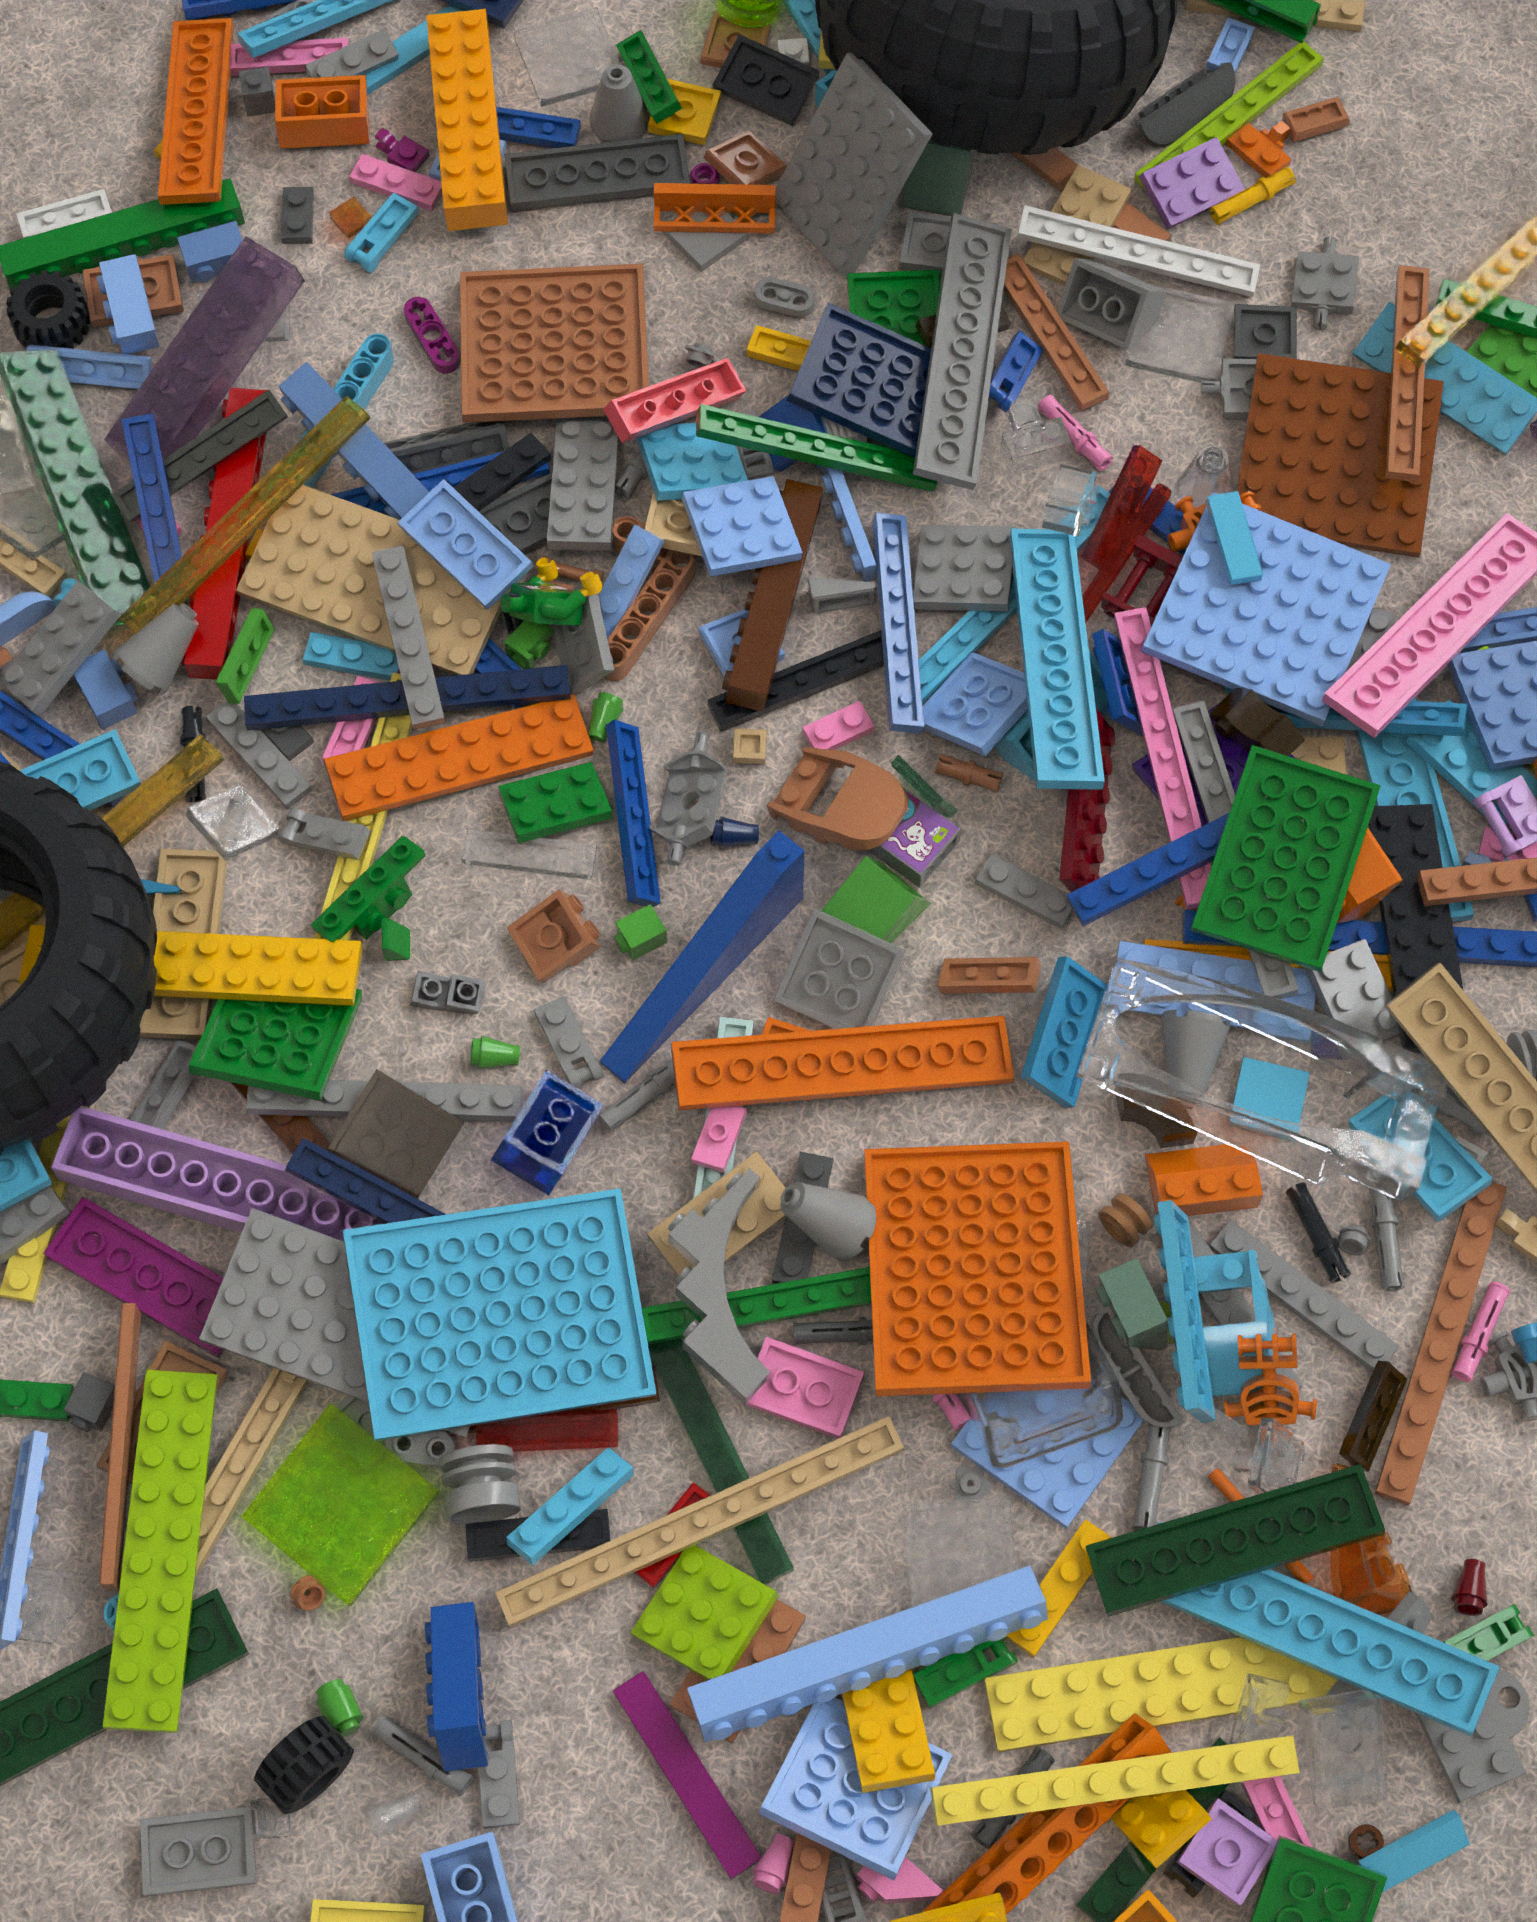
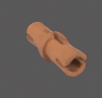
M941 753L939 757L940 762L938 761L935 774L963 781L962 784L966 786L974 784L998 792L1004 772L978 766L976 761L973 760L965 762Z

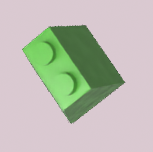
M865 856L821 911L892 943L931 903L883 862Z

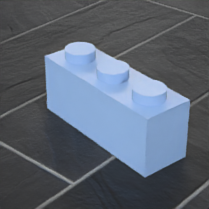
M133 254L99 262L102 275L96 277L101 294L107 293L108 300L103 301L107 320L113 318L114 325L109 326L113 344H120L123 354H132L160 347L136 255Z

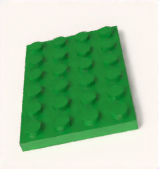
M1252 745L1191 931L1321 973L1381 785Z

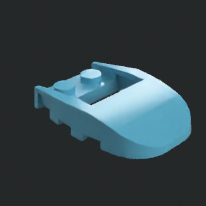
M1255 1250L1194 1257L1198 1293L1252 1288L1255 1322L1203 1327L1213 1397L1240 1395L1245 1381L1262 1373L1261 1369H1239L1238 1335H1242V1338H1256V1334H1262V1341H1272L1273 1328H1275L1274 1316L1271 1312L1265 1280L1261 1277L1257 1263L1259 1258ZM1263 1349V1356H1273V1350ZM1243 1353V1356H1257V1353ZM1258 1386V1387L1252 1389L1251 1391H1249V1393L1252 1392V1391H1255L1256 1389H1258V1388L1261 1387V1386Z

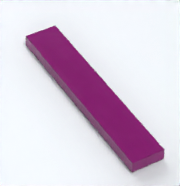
M640 1672L614 1689L613 1693L729 1878L731 1880L758 1863L761 1855L645 1672Z

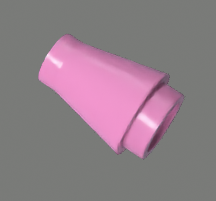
M782 1834L774 1835L771 1844L752 1871L755 1875L752 1881L755 1886L773 1894H779L782 1887H786L792 1851L795 1844L794 1840Z

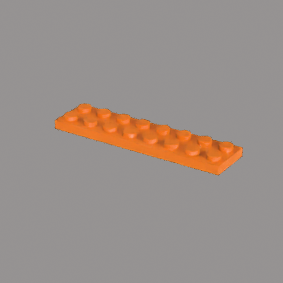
M232 18L173 21L158 187L160 205L221 201L231 73V44H233L234 34Z
M572 694L570 695V700L541 702L325 758L324 765L342 821H347L592 756L594 749L575 695Z

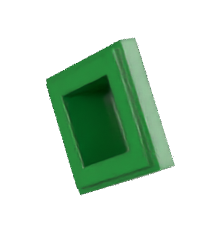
M383 918L381 920V935L384 959L386 961L410 959V930L389 918Z

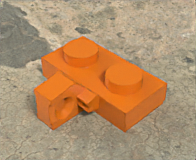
M1283 121L1273 126L1270 131L1263 129L1261 132L1248 122L1227 139L1226 146L1265 178L1277 173L1286 166L1288 167L1291 163V158L1282 151L1284 148L1282 142L1288 138L1290 127Z

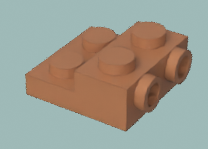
M560 889L507 927L538 981L543 983L569 964L576 966L601 948L597 941V938L601 936L599 930L592 921L588 920L586 922L580 913L584 910L581 901L575 894L569 896V894Z

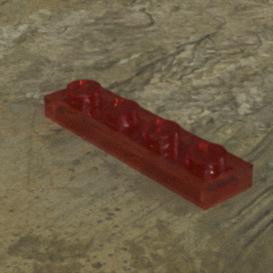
M1133 445L1081 555V558L1103 572H1111L1163 461L1143 446Z
M617 1409L559 1411L476 1425V1445H506L511 1447L513 1452L618 1447Z

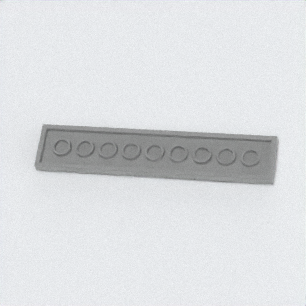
M953 213L949 224L913 475L974 490L978 479L1012 229Z

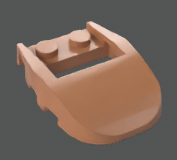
M804 747L802 750L803 757L773 803L768 802L767 804L771 817L777 820L781 816L788 821L793 830L799 833L805 832L813 836L816 842L824 845L830 841L840 843L842 848L865 851L876 848L886 842L904 817L909 802L906 790L896 777L883 768L847 751ZM844 766L854 768L823 817L808 812L836 767L844 768Z

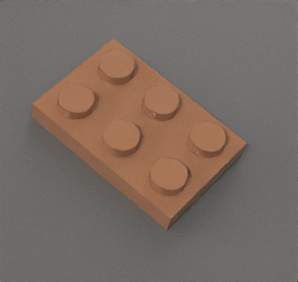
M174 254L137 260L152 317L184 312ZM100 267L83 270L92 327L114 324L113 318L107 320L103 301L108 300L107 293L101 294L96 276L102 275Z

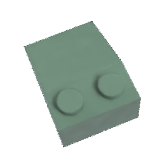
M1138 1258L1099 1274V1287H1096L1095 1290L1102 1306H1109L1115 1317L1110 1319L1117 1338L1124 1337L1128 1347L1152 1350L1167 1348L1168 1320Z

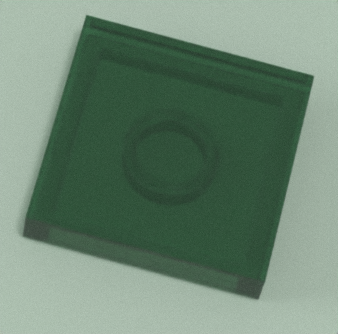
M898 755L891 762V766L935 810L947 818H951L959 811L915 766Z

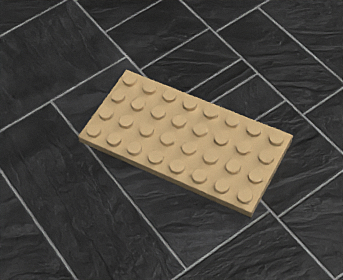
M289 479L236 589L237 594L242 597L395 653L372 552L403 545L432 667L455 676L473 674L502 610L501 598L486 610L399 527L398 519Z

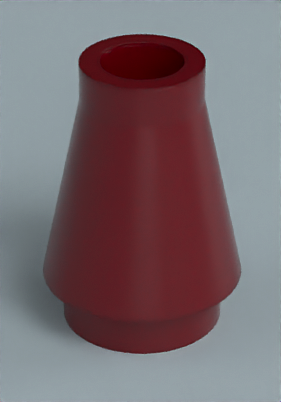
M1466 1559L1464 1561L1462 1572L1451 1597V1600L1454 1602V1609L1464 1615H1481L1483 1608L1488 1605L1485 1580L1486 1564L1480 1560Z

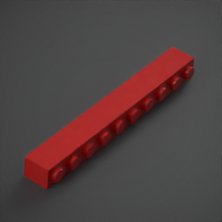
M230 387L228 399H224L222 403V417L227 418L267 390ZM267 432L213 467L214 472H216L215 480H210L208 488L211 504L204 511V525L207 526L206 534L201 535L199 541V551L202 554L201 563L197 562L195 565L194 575L197 588L196 591L192 590L190 594V608L197 613L195 619L199 625L181 661V666H185L189 678L217 680L218 674L222 671L230 649L233 646L240 595L237 594L236 589L245 571V553L249 546Z

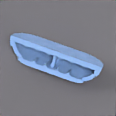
M29 591L16 594L0 605V646L51 614L55 609L52 603L53 600L42 593Z

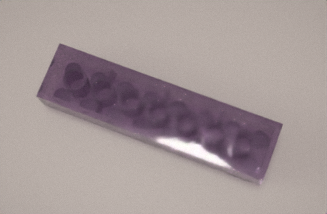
M245 236L106 435L104 441L116 453L129 460L121 419L151 413L155 417L163 460L194 440L305 282L296 266Z

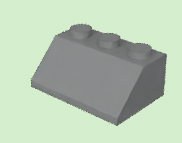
M1074 258L1057 313L1063 321L1126 350H1131L1157 322L1167 292L1096 260Z

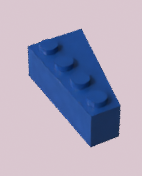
M474 1602L430 1607L431 1622H425L426 1642L431 1644L432 1652L425 1654L427 1674L432 1675V1683L426 1684L428 1705H433V1714L427 1715L429 1737L436 1738L444 1772L488 1766V1753L482 1737L486 1736V1723L481 1701L484 1700L479 1668L482 1667L479 1622Z

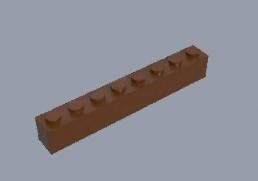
M786 479L784 490L779 491L803 552L802 557L798 561L755 568L752 584L756 585L755 592H748L745 610L749 611L747 619L741 617L737 633L738 637H742L740 645H733L730 656V663H734L733 670H726L722 689L727 690L726 703L764 712L823 494V487Z

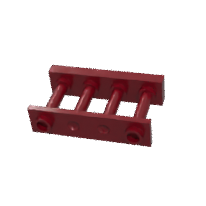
M1140 534L1134 543L1133 556L1136 557L1137 561L1136 565L1116 597L1106 592L1103 593L1101 608L1112 619H1114V614L1117 612L1136 609L1128 605L1127 602L1148 568L1152 569L1154 567L1162 571L1165 578L1146 607L1152 627L1154 618L1162 605L1183 557Z

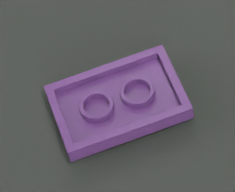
M1217 137L1163 162L1139 176L1167 230L1245 190Z

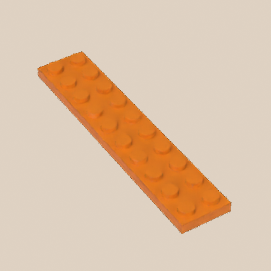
M1004 1016L675 1041L671 1043L678 1111L1012 1083L1015 1079Z

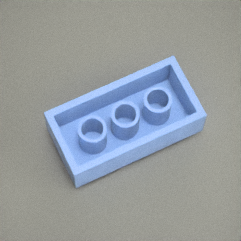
M493 1831L421 1854L438 1922H519L497 1839Z

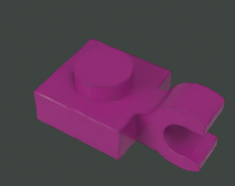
M381 128L374 136L375 139L379 140L376 148L388 154L387 161L390 164L417 172L429 157V149L406 136L397 141L392 133L384 128Z

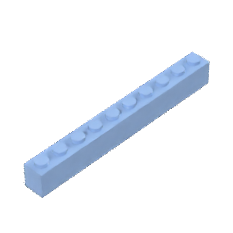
M1027 1566L688 1687L691 1705L705 1743L711 1740H723L733 1732L747 1727H759L772 1718L795 1714L803 1707L817 1702L825 1703L831 1701L836 1695L847 1691L862 1690L872 1682L886 1677L895 1678L911 1668L934 1664L940 1658L953 1653H965L975 1645L989 1640H1001L1009 1633L1023 1628H1034L1042 1621L1048 1620L1046 1600L1031 1566Z

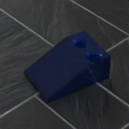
M546 1069L495 1151L491 1161L549 1196L604 1104Z

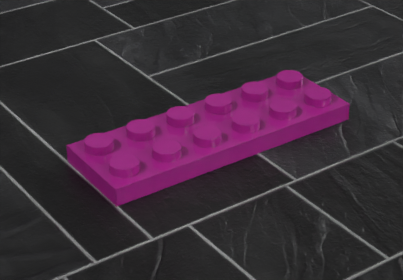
M82 1197L44 1251V1256L119 1301L135 1303L141 1314L219 1358L223 1349L201 1342L199 1337L223 1277Z

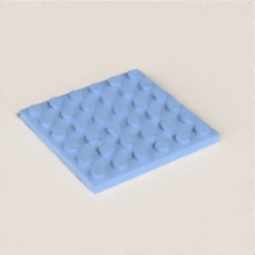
M1242 504L1262 568L1263 577L1258 581L1230 585L1206 506L1141 652L1230 689H1252L1264 703L1323 726L1330 710V706L1322 702L1324 693L1346 672L1391 564Z

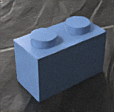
M236 221L177 237L191 283L197 281L206 282L215 276L226 273H238L242 269L250 267Z
M104 649L87 657L73 674L80 691L102 730L137 714L133 702L138 700L131 684H123L120 677L124 673L119 662H115L114 659L110 660Z

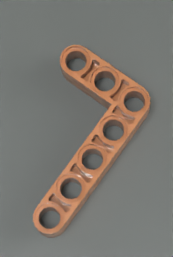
M623 516L614 522L612 526L614 548L619 554L627 538L622 536L629 535L634 525L645 529V523L630 516ZM661 548L650 569L653 571V574L607 639L612 658L621 661L618 664H613L614 671L605 676L607 680L619 681L628 675L695 576V555ZM678 563H685V564H687L686 566H683V567H678V566H676V564H678ZM661 587H669V588H671L670 590H667V591H661V590H659V588H661ZM645 611H652V612H654V613L651 614V615H644V614H642V613L645 612ZM629 635L637 636L633 640L626 639L625 637Z

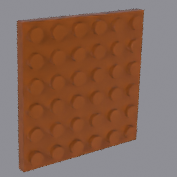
M1258 353L1237 485L1239 495L1252 491L1255 494L1254 502L1261 506L1262 512L1345 546L1419 558L1422 548L1444 381L1424 378L1420 475L1417 482L1385 478L1391 373Z

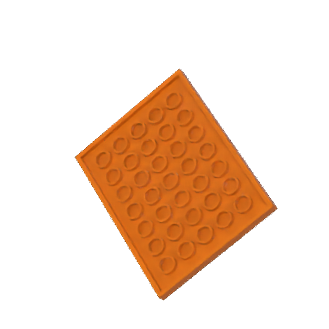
M1069 1141L864 1149L866 1198L874 1205L876 1210L874 1232L871 1238H868L876 1396L1091 1389Z

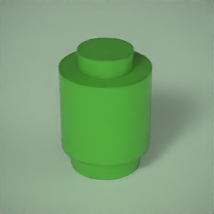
M335 1679L325 1683L316 1690L318 1696L316 1703L322 1716L327 1718L342 1737L348 1736L360 1728L359 1723L364 1717L349 1685H345L342 1679Z

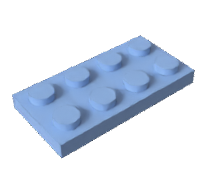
M444 479L397 522L399 527L486 610L495 604L511 588L513 583H517L534 567L531 560Z

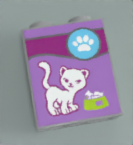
M905 789L909 802L901 822L886 842L867 851L920 888L959 843L961 828Z

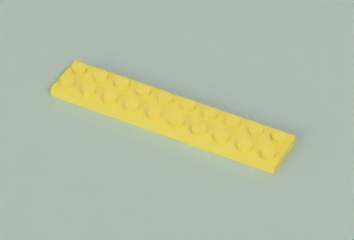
M1238 1637L987 1677L984 1683L997 1753L1111 1735L1134 1713L1154 1727L1321 1701L1338 1679L1247 1639Z

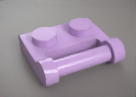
M1522 775L1472 800L1475 807L1482 810L1503 848H1501V851L1505 857H1509L1537 842V800ZM1493 801L1497 803L1505 819L1510 825L1512 831L1517 837V840H1514V838L1512 837L1507 826L1502 820L1500 814L1495 808Z

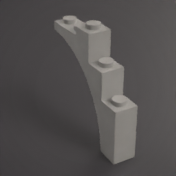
M750 1168L743 1176L737 1173L725 1187L728 1192L720 1200L715 1197L706 1205L702 1211V1214L705 1215L703 1218L691 1209L686 1216L680 1213L668 1227L671 1231L668 1234V1243L695 1266L693 1269L690 1266L686 1267L677 1277L675 1282L678 1285L676 1286L675 1295L702 1319L701 1322L697 1319L694 1320L682 1334L686 1338L683 1341V1349L744 1405L767 1382L770 1371L751 1352L737 1329L728 1304L724 1280L725 1251L730 1232L742 1207L759 1186L760 1177Z

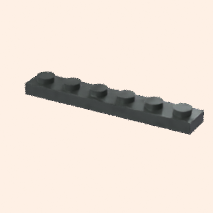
M267 390L163 460L170 496L288 418L270 390ZM134 480L111 494L130 523L141 516Z

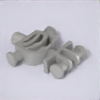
M1504 1331L1489 1341L1491 1345L1495 1344L1500 1352L1494 1361L1498 1372L1482 1376L1480 1378L1481 1386L1487 1397L1507 1391L1513 1405L1522 1404L1524 1412L1521 1415L1522 1421L1537 1420V1361L1534 1364H1526L1520 1345L1513 1347L1507 1339L1508 1332ZM1526 1381H1529V1393H1526Z

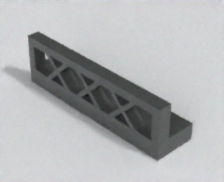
M503 421L470 422L384 442L412 474L504 452L509 448Z

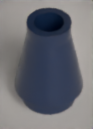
M720 816L719 819H716L713 834L710 836V843L712 846H718L719 849L746 844H758L759 825Z

